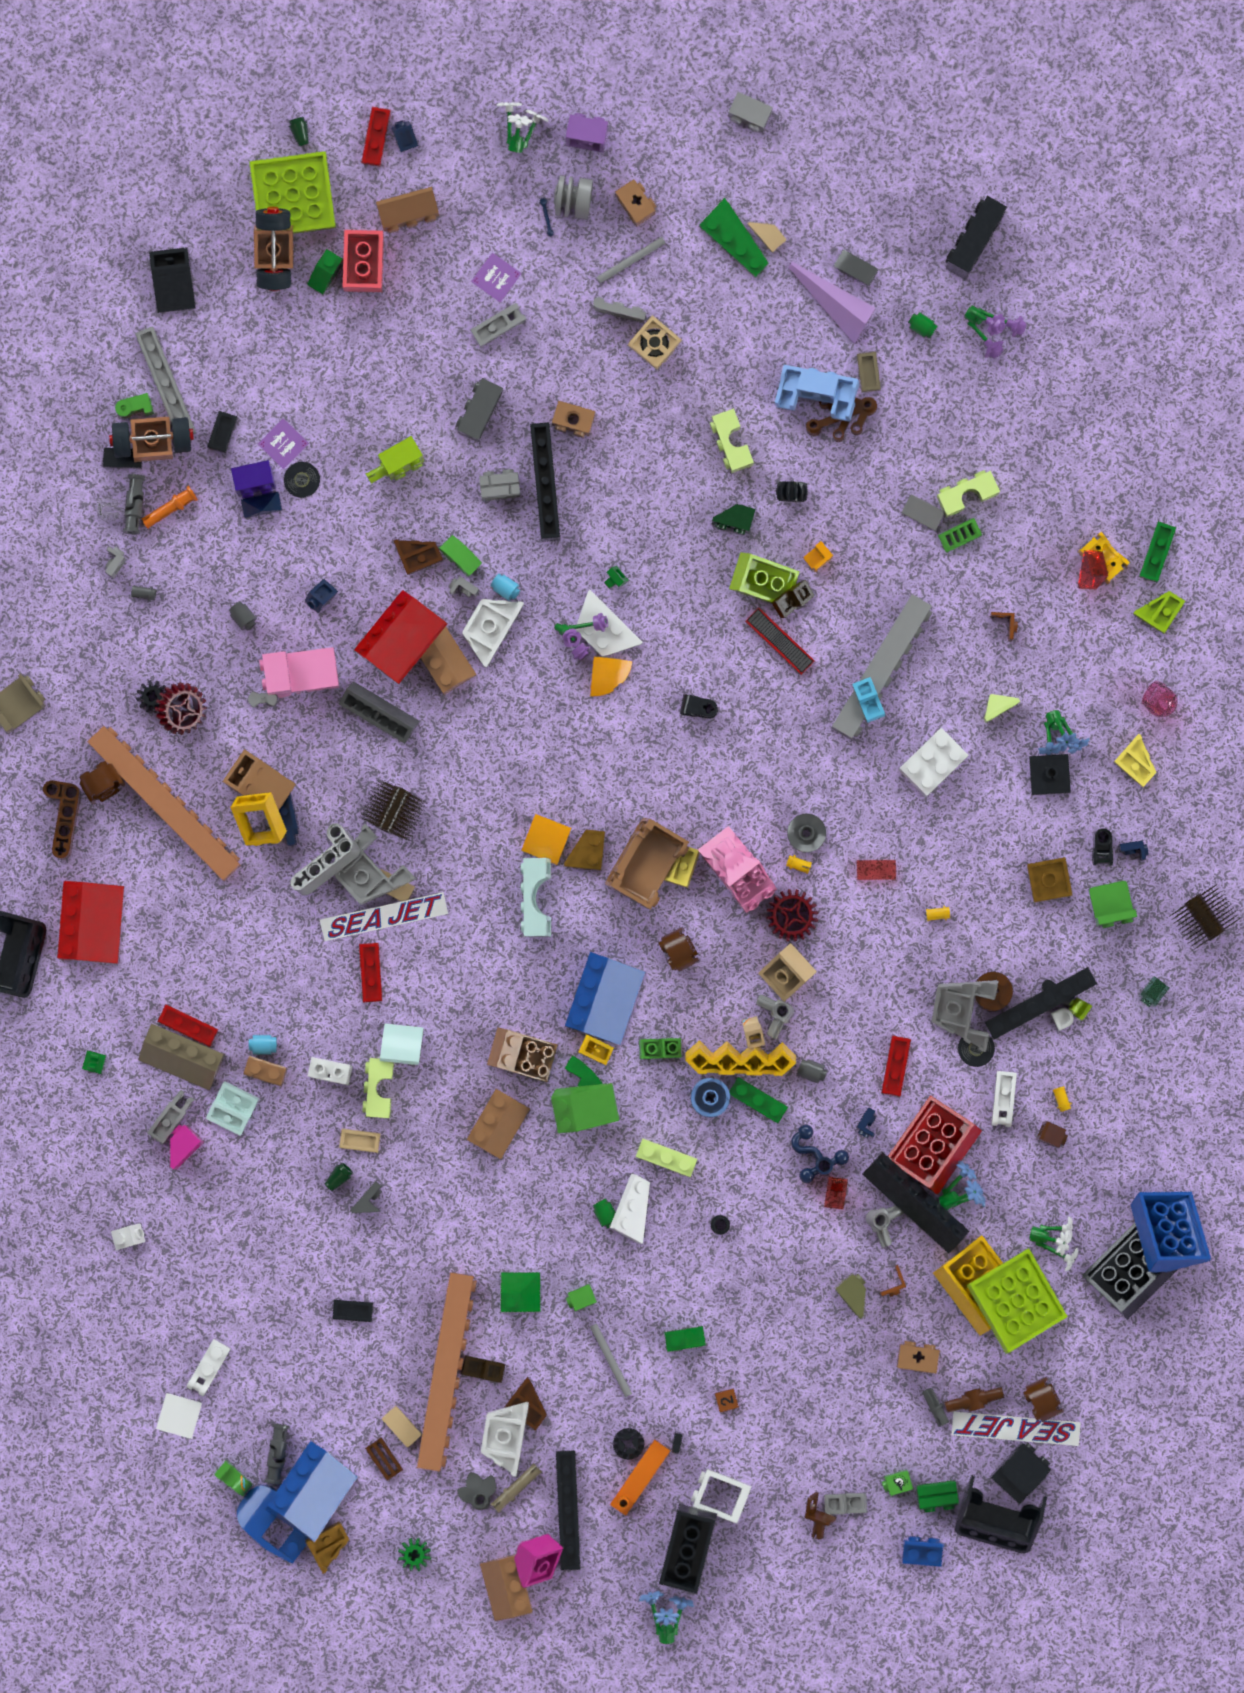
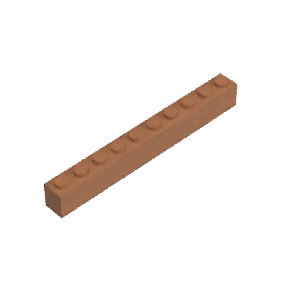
M103 726L87 742L108 764H113L118 774L223 881L229 878L241 866L238 863L240 858L233 851L230 853L226 851L225 847L227 845L219 837L215 839L211 835L213 831L206 824L202 826L197 821L200 817L192 809L188 812L183 807L186 803L179 796L175 798L170 793L172 789L165 782L161 784L157 780L159 776L152 768L147 770L143 766L145 761L138 754L134 757L129 752L132 748L125 741L120 742L116 738L118 734L111 727L107 729Z
M450 1272L417 1468L441 1471V1467L445 1468L447 1456L443 1454L444 1449L449 1447L450 1436H447L448 1428L452 1429L454 1417H451L450 1414L451 1409H455L457 1397H453L454 1390L459 1389L460 1378H457L458 1370H462L464 1360L460 1358L461 1350L465 1351L467 1339H464V1332L469 1331L470 1319H467L468 1311L472 1312L474 1300H470L471 1292H475L477 1281L473 1280L474 1276Z

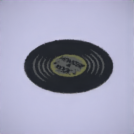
M296 462L289 466L284 474L285 488L295 497H309L317 491L320 485V474L312 464Z
M990 1035L985 1052L979 1050V1047L973 1043H967L962 1037L958 1043L959 1056L969 1066H984L994 1056L995 1045Z

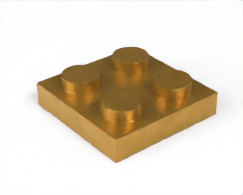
M1066 857L1027 864L1034 903L1073 896Z

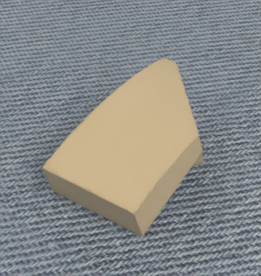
M747 223L770 252L775 251L787 240L774 224Z

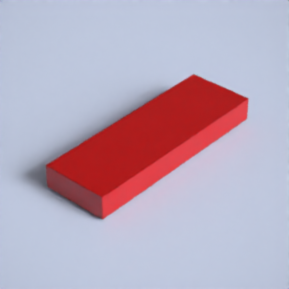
M372 107L361 161L362 164L381 167L391 110Z
M379 943L359 944L363 1003L383 1001Z
M165 1004L157 1021L211 1047L219 1030Z
M892 1035L881 1093L901 1097L911 1039Z

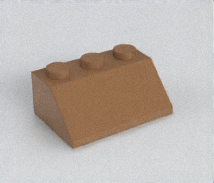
M432 187L376 202L384 232L388 231V233L399 231V228L407 226V228L415 227L418 225V222L422 221L430 223L437 220L436 217H440Z
M447 627L442 630L420 658L443 695L476 676L475 671Z
M495 1089L466 1140L501 1159L530 1108Z
M516 1554L480 1563L495 1621L533 1613L527 1587L523 1588L521 1586L514 1559Z

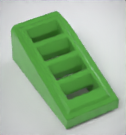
M972 518L939 534L938 537L947 553L980 538L982 533L975 519ZM969 525L971 526V528H972V530H973V532H974V535H972V536H971L970 531H969V529H968V527H967V526H969ZM960 529H964L967 536L966 539H964ZM954 532L957 533L960 540L958 543L953 535ZM949 535L953 543L952 546L949 545L945 536Z

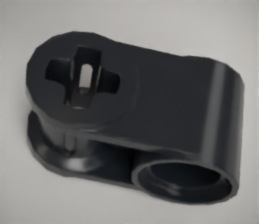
M683 694L680 708L681 715L712 719L717 715V704L713 700ZM708 705H712L714 711H710V714H707L704 707L707 708Z
M1098 829L1093 835V866H1096V864L1113 865L1112 833L1108 829ZM1100 832L1107 834L1108 838L1105 843H1101L1098 840Z

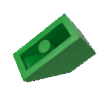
M326 249L317 262L307 285L324 295L343 266V259Z
M703 1326L664 1332L667 1352L706 1346Z

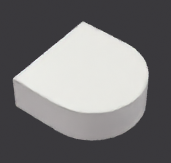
M1062 1008L1050 1013L1058 1031L1069 1027L1073 1023L1074 1017L1069 1009Z

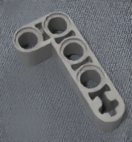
M333 823L327 829V836L333 845L292 877L291 887L301 895L305 896L312 893L359 855V846L350 833L340 824ZM320 869L319 874L315 876L316 871Z

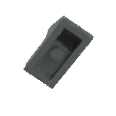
M375 1181L352 1207L350 1212H381L370 1200L373 1199L375 1201L382 1193L380 1190L382 1186Z

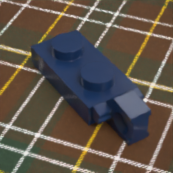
M290 793L279 809V813L287 830L284 835L287 845L294 846L297 845L295 835L299 834V826Z

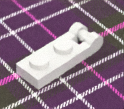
M997 1071L992 1126H998V1124L1010 1128L1012 1126L1017 1073ZM999 1111H1007L1006 1117H999Z
M213 1339L186 1387L190 1390L193 1388L199 1392V1395L204 1397L231 1348ZM199 1377L206 1380L203 1385L197 1382Z

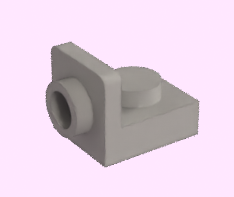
M108 547L107 551L114 555L115 558H111L107 562L105 573L114 579L127 559L123 556L124 552L117 547H114V549Z
M461 576L458 579L454 578L448 587L451 589L449 593L452 596L459 587L462 588L460 591L468 597L471 595L476 597L480 592L476 586Z

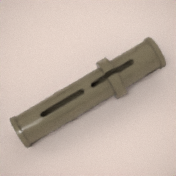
M533 1463L507 1489L504 1488L502 1490L503 1493L491 1505L500 1513L542 1471Z

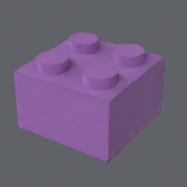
M580 113L570 115L566 132V146L604 153L608 134V122L601 117L586 118V115Z

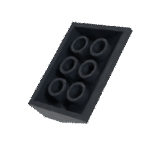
M1134 1223L1082 1276L1128 1320L1177 1270L1149 1272L1137 1227Z

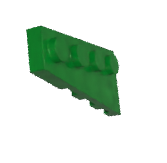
M726 198L699 224V227L755 278L769 264Z

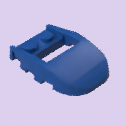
M264 1484L253 1487L245 1495L237 1508L236 1516L240 1527L265 1550L293 1564L306 1547L307 1543L305 1540L308 1538L294 1529L279 1550L262 1538L276 1518L265 1509L278 1489Z

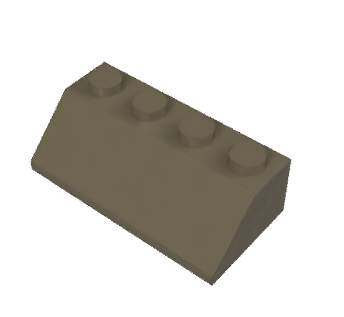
M151 1023L138 1060L210 1090L225 1054Z

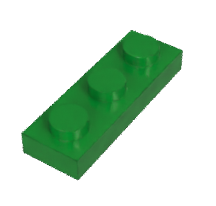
M1157 522L1139 577L1155 583L1158 582L1176 527Z
M740 1077L736 1079L729 1091L731 1096L777 1124L788 1108Z

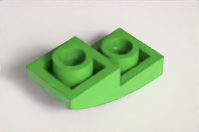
M453 535L439 547V550L451 563L454 562L466 576H470L482 564Z
M681 1038L640 1039V1059L682 1058Z

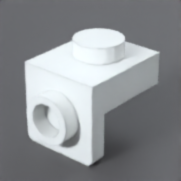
M140 1223L111 1231L116 1250L145 1242L144 1231Z

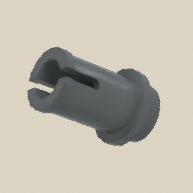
M133 585L131 597L148 599L151 602V600L156 599L157 589H154L153 586L147 588Z

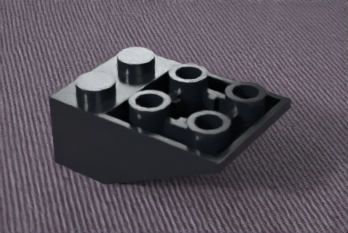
M188 247L149 252L157 313L196 309Z

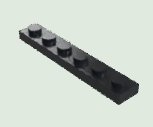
M1086 967L986 1021L985 1024L993 1039H996L1098 983L1089 967Z
M575 1450L556 1451L560 1545L563 1547L560 1555L561 1570H581Z

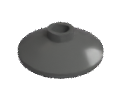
M808 813L800 814L790 822L787 829V837L790 844L796 850L813 852L824 843L826 828L819 817ZM804 830H809V837L803 836Z

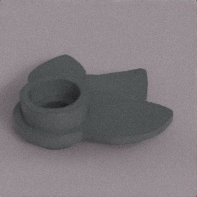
M470 1472L466 1479V1487L457 1489L458 1495L463 1502L471 1503L475 1509L484 1510L490 1504V1496L496 1490V1482L492 1475L483 1480L478 1474ZM482 1496L484 1503L479 1504L477 1498Z

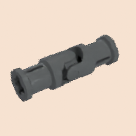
M129 474L128 479H130L129 490L126 492L124 512L126 521L123 533L138 535L140 534L138 528L139 519L142 517L144 498L142 488L145 476Z
M273 1423V1438L270 1440V1450L267 1459V1479H264V1482L281 1485V1471L284 1468L285 1451L288 1443L286 1442L287 1430L290 1429V1426Z

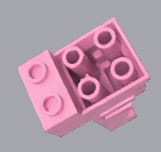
M333 647L294 653L283 651L262 654L263 659L259 660L260 670L265 673V679H262L263 691L267 690L268 695L277 694L279 698L290 696L293 692L300 694L301 691L312 692L340 688Z
M729 826L698 849L702 858L725 884L734 899L746 913L756 909L760 902L770 898L777 890L761 862L754 858L752 853L748 851L747 847L743 845Z

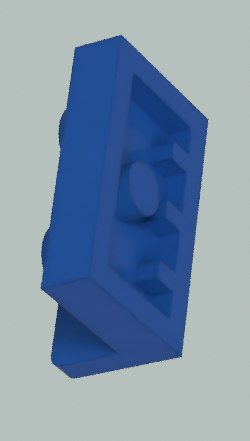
M909 1536L908 1540L904 1539L902 1563L942 1567L944 1543L940 1542L938 1538H928V1541H920V1537Z

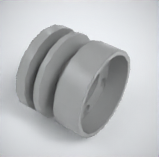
M560 175L554 195L555 216H560L561 209L565 208V217H568L570 209H574L575 218L588 220L593 179L580 178L578 186H574L573 177L570 176L568 185H565V176Z

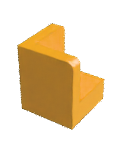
M820 541L803 559L816 572L833 558V554Z

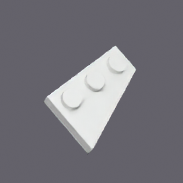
M631 1174L610 1228L636 1243L643 1244L650 1182L636 1174Z

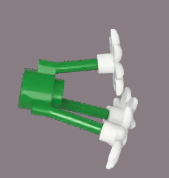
M498 103L497 106H505L507 112L508 137L506 144H509L508 150L523 153V148H527L528 141L536 124H539L541 119L548 122V119L540 114L537 115L532 110H526V112L534 115L532 120L528 119L527 116L520 117L518 114L512 116L513 106H522L521 103ZM512 123H515V135H512ZM528 123H532L525 140H523L524 137L519 136L520 128L523 125L528 126Z
M1068 1216L1067 1225L1033 1226L1030 1232V1241L1036 1242V1246L1043 1247L1064 1258V1261L1068 1262L1065 1271L1070 1270L1075 1262L1074 1259L1078 1256L1077 1248L1072 1255L1064 1254L1065 1250H1069L1067 1243L1072 1240L1073 1236L1071 1231L1073 1229L1072 1218ZM1047 1230L1062 1231L1060 1238L1049 1237ZM1047 1241L1056 1243L1058 1245L1057 1250L1044 1243H1047Z

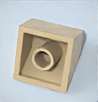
M790 943L758 974L785 1002L817 971Z

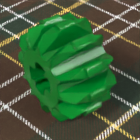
M409 1538L410 1546L403 1542L402 1546L406 1550H398V1553L404 1554L398 1560H406L402 1567L405 1568L409 1563V1571L413 1570L414 1565H416L417 1571H420V1563L427 1567V1563L423 1559L431 1560L430 1556L425 1555V1553L431 1552V1549L424 1550L423 1548L427 1545V1542H423L420 1546V1538L416 1539V1544H413V1539ZM414 1549L418 1550L417 1554L420 1553V1557H416L415 1560L411 1559L412 1556H409V1552H413Z

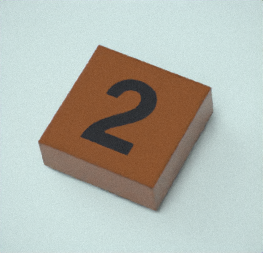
M734 1388L715 1393L719 1412L739 1408Z

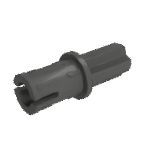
M933 1388L924 1390L922 1394L930 1408L928 1410L932 1412L938 1427L949 1423L950 1421L942 1408L943 1404L939 1402Z

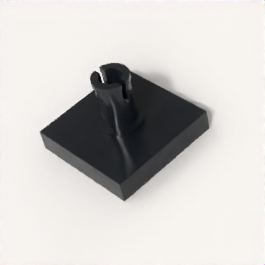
M1068 754L1029 756L1031 795L1071 793Z

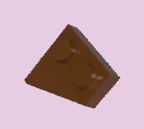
M393 540L407 575L443 561L436 542Z
M526 1377L505 1405V1408L529 1402L526 1424L536 1431L546 1418L547 1413L530 1378Z

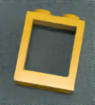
M271 792L237 796L230 807L246 846H259L267 843L277 844L281 842L287 832ZM263 810L271 831L254 832L246 812Z

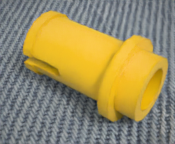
M789 855L786 866L790 870L793 868L808 874L812 862L796 858V855Z
M945 905L943 908L926 909L927 921L940 919L947 921V919L951 918L950 909L945 907Z
M1065 1086L1054 1089L1053 1092L1058 1104L1057 1109L1060 1112L1071 1109L1070 1105L1072 1103H1069Z

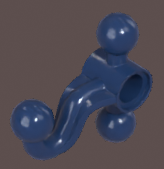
M808 1124L802 1125L791 1139V1145L795 1152L799 1154H813L817 1160L816 1167L812 1169L804 1168L800 1171L799 1178L803 1183H811L818 1174L827 1176L831 1174L833 1166L837 1164L845 1165L849 1161V1154L845 1150H838L834 1157L829 1159L823 1157L821 1151L814 1146H800V1139L808 1140L813 1136V1128ZM827 1162L830 1168L828 1171L823 1172L819 1169V1164Z

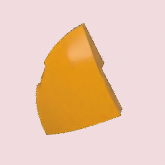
M594 656L590 696L596 697L609 694L620 683L623 684L630 673L632 661Z

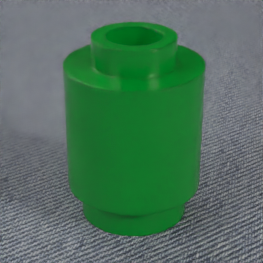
M921 312L918 314L914 313L908 321L911 324L909 328L924 338L930 339L938 327L934 324L935 321Z
M605 1198L592 1206L601 1227L606 1226L608 1229L616 1211L611 1202H608Z

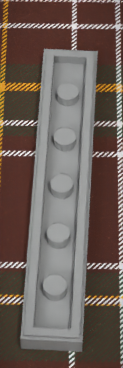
M152 326L135 333L171 423L173 418L188 417L189 429L193 428V434H196L154 327Z

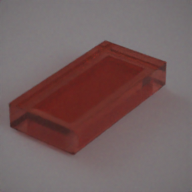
M857 860V880H896V860Z

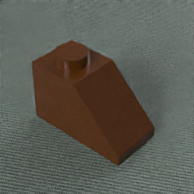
M1043 1121L1036 1140L1060 1148V1145H1065L1068 1135L1065 1134L1066 1129L1049 1121Z

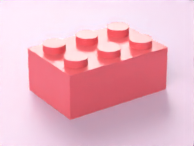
M344 230V292H383V231Z

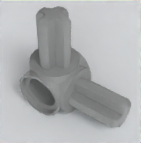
M761 994L756 1004L771 1011V1015L774 1018L767 1035L777 1039L784 1023L787 1024L789 1019L792 1018L794 1008L789 1003L780 999L775 1001ZM782 1006H786L788 1009V1013L784 1017L779 1012Z
M896 1205L887 1209H873L866 1215V1222L871 1226L872 1231L876 1232L881 1247H887L892 1244L887 1230L890 1220L904 1214ZM879 1215L880 1221L876 1224L875 1218Z

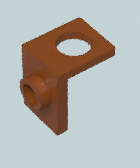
M991 612L990 617L1009 618L1008 641H1013L1014 633H1017L1018 621H1014L1015 613Z
M895 1265V1269L901 1284L879 1292L880 1296L887 1294L890 1297L901 1293L900 1289L906 1287L898 1265Z

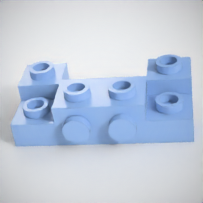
M784 365L775 405L777 408L795 411L799 397L832 403L831 418L850 422L855 407L854 401L859 387V380L840 376L834 372H820L815 368L804 369Z

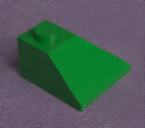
M501 1272V1312H540V1272Z

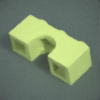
M731 409L712 416L710 427L713 434L717 433L719 440L716 443L719 451H723L726 458L723 459L726 470L730 469L731 473L753 466L754 462L748 446L735 447L729 441L730 434L740 430L735 410Z
M985 470L980 471L974 475L975 478L969 481L965 478L957 482L958 486L953 488L947 486L939 490L940 494L937 495V499L942 510L945 512L946 518L965 509L962 495L966 492L976 493L981 502L999 495L1000 490L991 471L987 473Z
M370 1058L369 1062H366L365 1074L369 1075L368 1081L364 1082V1093H367V1101H363L362 1113H366V1117L390 1118L391 1098L380 1097L376 1088L381 1080L393 1079L394 1062L380 1061V1058Z
M643 1138L636 1154L637 1158L690 1178L697 1159Z

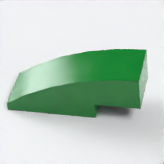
M572 1055L565 1069L581 1078L577 1086L603 1084L585 1063Z

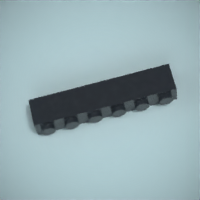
M549 422L530 424L541 542L560 541Z
M883 1152L862 1173L866 1179L948 1254L969 1233V1230L953 1217L948 1210L942 1207Z

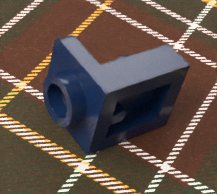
M401 120L391 127L400 152L419 146L409 121Z
M323 579L309 591L305 602L312 610L319 613L338 591Z
M1143 840L1118 845L1119 852H1124V855L1136 854V850H1139L1140 861L1146 860V856L1149 855L1147 844H1144Z
M870 1107L867 1108L856 1126L859 1129L858 1133L867 1139L869 1136L873 1138L875 1133L866 1128L867 1125L871 1126L876 1118L873 1115L875 1110Z

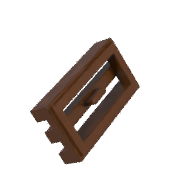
M382 1437L365 1448L386 1481L403 1471V1468ZM379 1443H381V1445L383 1446V1448L385 1449V1451L397 1467V1470L394 1471V1469L392 1468V1466L390 1465V1463L378 1447ZM373 1447L375 1448V1450L377 1451V1453L379 1454V1456L381 1457V1459L383 1460L391 1474L388 1475L386 1473V1471L384 1470V1468L372 1452L371 1449Z

